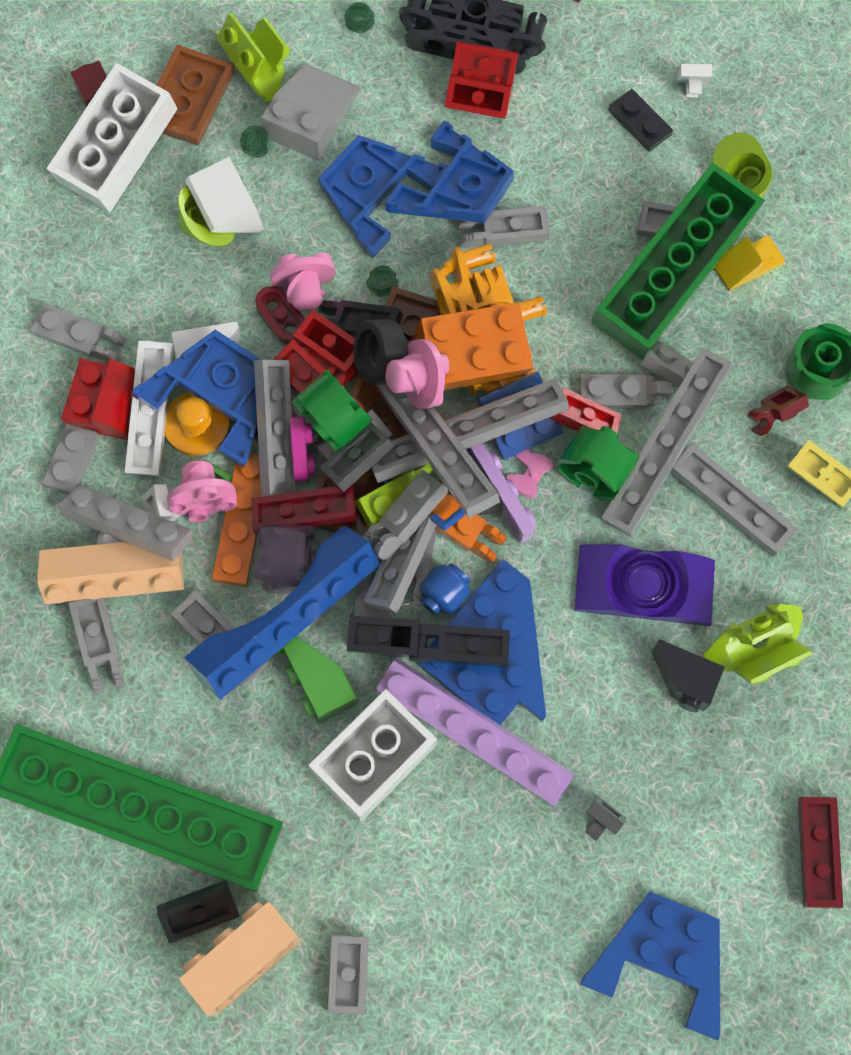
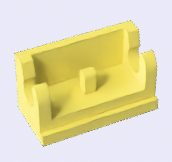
M808 440L787 468L835 502L840 508H843L851 498V471Z

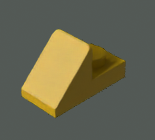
M769 235L753 243L746 237L730 249L714 269L730 291L782 266L785 259Z

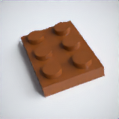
M176 45L156 85L170 93L178 108L162 134L199 146L235 72L234 64Z

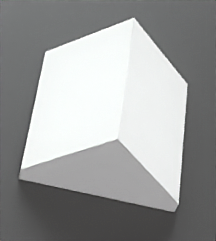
M230 157L188 176L185 180L211 233H258L264 230L256 207Z

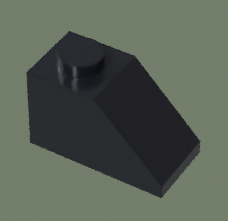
M659 639L652 650V655L671 697L679 700L678 705L685 710L695 713L699 709L705 711L711 705L725 667Z

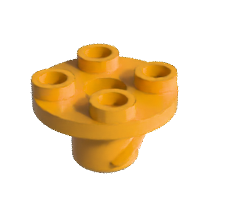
M190 392L178 396L168 405L165 437L174 449L189 457L205 455L215 451L221 446L230 432V418Z

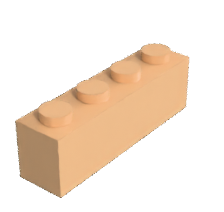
M127 542L40 550L37 583L44 604L184 590L183 554L181 552L174 561H171Z

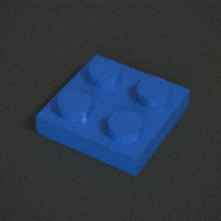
M535 371L479 396L476 400L479 407L539 385L543 381L540 373ZM549 417L496 437L493 441L501 459L505 460L562 434L563 430L560 423Z

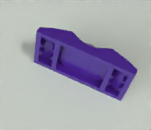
M622 544L580 545L574 611L711 626L715 560L682 551H647Z

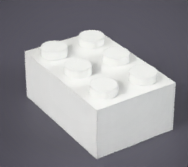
M385 689L308 766L310 772L361 823L436 747L437 738Z

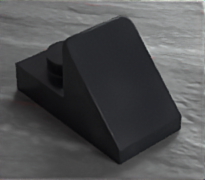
M350 616L347 651L350 653L380 654L388 658L418 656L420 620Z

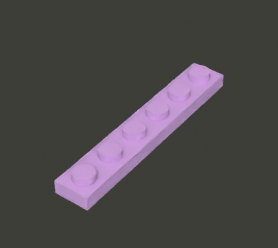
M398 658L392 661L376 688L381 693L387 689L408 711L553 806L556 805L575 775Z

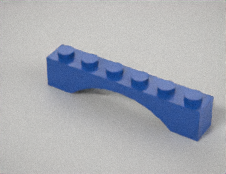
M346 525L342 526L319 545L308 573L296 589L281 603L266 614L245 625L209 636L184 657L198 681L220 700L380 566L370 542Z

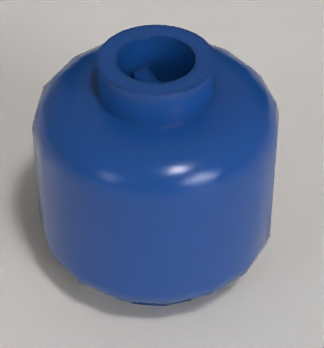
M452 563L448 566L442 564L435 566L419 586L420 593L424 597L421 600L422 605L434 615H437L439 611L446 615H452L470 595L469 577Z

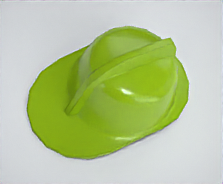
M733 133L718 143L714 150L712 162L763 198V194L770 187L773 170L761 144L754 136L747 133Z
M188 185L185 186L178 196L179 210L177 218L181 230L197 242L205 243L209 246L222 247L230 244L234 239L235 233H211Z

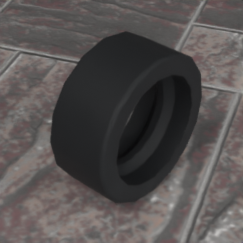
M390 319L367 320L361 323L357 329L354 338L353 355L358 374L365 383L369 385L387 384L385 371L389 362L402 359L408 355L405 335L396 321Z

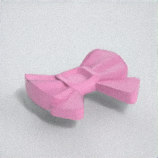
M527 449L516 454V458L528 467L524 475L508 474L506 477L507 480L510 479L514 483L518 493L528 498H535L537 496V484L543 473L552 470L554 466L548 457L538 453L531 454L530 450Z

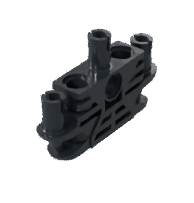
M408 0L407 6L400 8L398 11L400 21L405 25L408 32L404 37L406 45L414 51L454 60L457 41L519 52L515 74H519L525 70L526 60L541 54L546 48L542 36L548 21L547 17L540 13L538 23H536L537 12L530 13L525 33H521L520 27L524 13V6L521 4L503 0H431L429 9L424 10L427 0Z

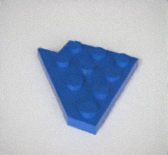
M503 559L447 625L510 630L507 668L437 662H416V664L456 697L499 725L505 721L518 704L543 722L546 718L531 584L526 576ZM435 638L428 648L438 649V638Z

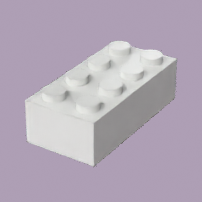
M115 63L46 169L57 183L110 213L178 108L170 93L120 64Z

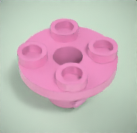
M318 253L312 257L299 258L296 254H288L280 257V264L275 266L270 272L272 285L287 290V301L296 309L310 310L321 305L323 302L322 296L326 294L321 289V285L329 282L336 274L335 265L331 261L330 254Z
M427 339L413 340L407 345V356L399 360H392L387 365L385 371L387 386L394 393L405 392L409 401L419 409L440 406L444 398L445 375L449 371V360L445 354H440L437 347Z
M202 460L187 463L181 470V485L172 489L167 495L169 511L177 515L188 516L189 521L194 523L206 521L211 514L233 510L237 507V495L234 485L225 480L215 479L213 465Z

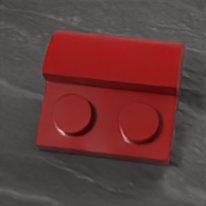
M457 41L445 107L506 119L519 52Z
M312 309L293 334L294 341L324 370L328 369L344 387L358 373L353 355L354 337Z
M80 358L61 416L62 422L68 425L96 430L100 435L128 440L135 368L110 359L109 363L105 364Z

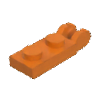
M447 493L429 515L437 514L446 520L460 506L454 497ZM465 514L447 530H442L437 525L435 527V530L465 551L470 550L490 563H493L497 555L492 549L476 541L479 534L481 533L493 543L504 545L507 540L505 534L496 527L486 524L487 521L478 514L471 518H468Z

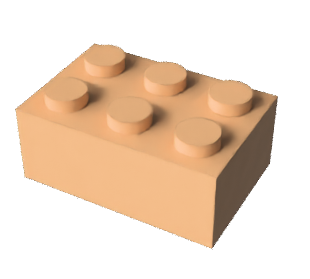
M269 901L264 906L260 902L253 905L243 914L242 918L245 922L236 930H232L230 927L224 930L213 940L212 943L215 945L213 950L206 956L201 953L197 954L182 967L185 974L179 978L180 982L207 1016L218 1015L302 941Z

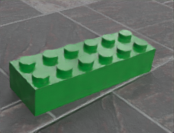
M712 162L596 308L591 322L643 360L754 219L765 200Z

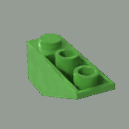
M294 637L277 652L278 656L285 653L290 663V666L285 667L290 681L294 687L300 684L306 695L300 700L309 718L316 715L319 723L357 705V698L342 668L299 637Z

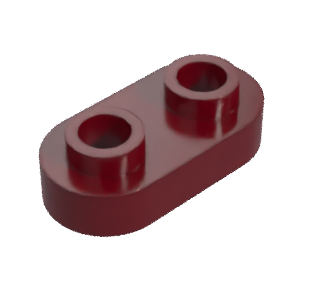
M277 286L262 288L255 298L257 312L281 343L288 345L292 340H295L293 337L294 333H287L285 329L288 326H294L298 329L305 320V317L292 304L288 303L287 294L283 289ZM270 302H275L278 304V307L269 309L267 305Z

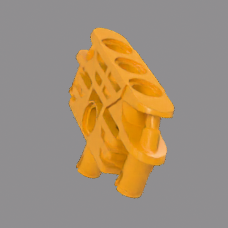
M490 243L466 251H462L460 247L456 246L451 252V257L443 264L440 270L438 268L431 270V284L441 315L514 303L501 265L494 266L492 270L490 268L484 269L481 273L479 271L469 272V270L495 264V253H489V251L493 250ZM453 273L455 282L449 284L446 277ZM541 296L519 302L523 321L543 317L547 314L546 305L540 306L541 303H544V299ZM533 368L526 375L535 372V369ZM522 377L466 387L470 394L477 395L479 390L488 393Z

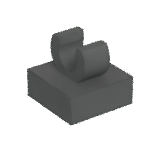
M598 796L587 810V813L594 820L588 826L585 833L595 841L599 839L606 828L616 835L627 818Z

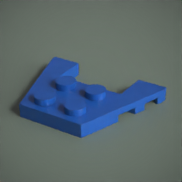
M443 121L431 137V148L455 157L429 194L399 183L385 202L386 211L397 214L485 223L513 182L514 170L488 151H480L472 145V139L465 134L460 136L453 131V125Z
M358 135L318 177V183L367 254L373 259L389 242L391 232L370 218L369 215L406 175L431 191L448 165L443 163L436 165L425 161V157L416 154L409 156L397 152L396 147Z
M215 329L183 352L175 361L158 370L146 382L136 386L131 396L156 412L159 411L176 385L201 398L208 405L236 422L219 447L218 452L244 468L248 461L257 425L254 361L262 359Z
M649 892L591 969L582 978L580 985L612 998L624 962H630L696 989L685 1028L714 1040H719L720 919Z

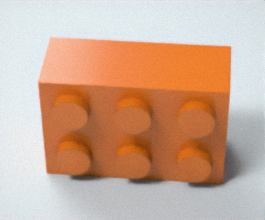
M519 302L421 318L414 328L416 339L431 341L437 347L440 354H445L449 360V371L445 375L444 390L522 377L533 369Z

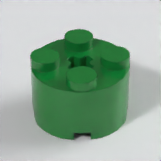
M830 323L819 324L818 327L804 331L798 338L786 361L788 383L811 399L830 400L839 395L851 381V333L841 326Z
M328 369L292 401L300 413L312 423V427L336 452L373 421Z
M581 426L558 461V463H561L558 470L568 482L579 488L581 484H584L594 489L593 497L612 501L636 466L639 455L618 441L619 436L614 430L606 426H602L600 430Z

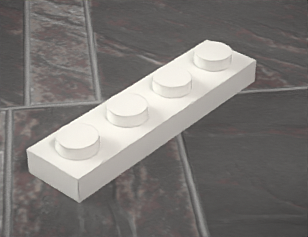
M138 340L133 389L154 376L158 370L172 363L174 351L172 343ZM169 396L158 412L132 397L124 472L127 475L161 477Z

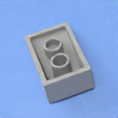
M305 64L276 92L262 115L261 121L264 138L320 161L361 87Z

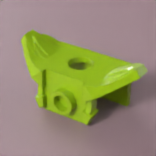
M228 13L222 29L215 30V38L246 81L251 84L255 93L262 97L265 103L271 102L276 92L281 88L285 71L283 62L285 58L289 57L290 47L286 45L268 18H262L255 23L254 32L245 31L233 13Z
M791 604L767 605L766 611L738 625L732 622L711 646L704 651L705 659L724 666V671H734L751 685L765 682L771 675L785 668L797 666L802 659L812 655V651L796 640L801 631V623L804 618L801 607ZM766 639L765 642H764L762 645H760V646H758V647H753V646H752V645H754V644H756V643H758V642H760V641Z

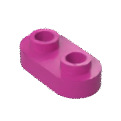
M304 416L291 417L290 427L295 482H309V475L316 474L315 455H308L307 443H313L312 423H306Z

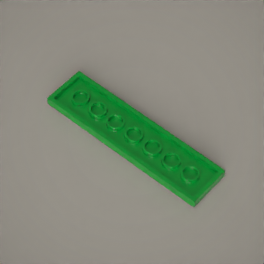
M18 724L15 725L0 758L1 798L218 879L227 880L229 883L256 893L259 890L284 824L277 819Z

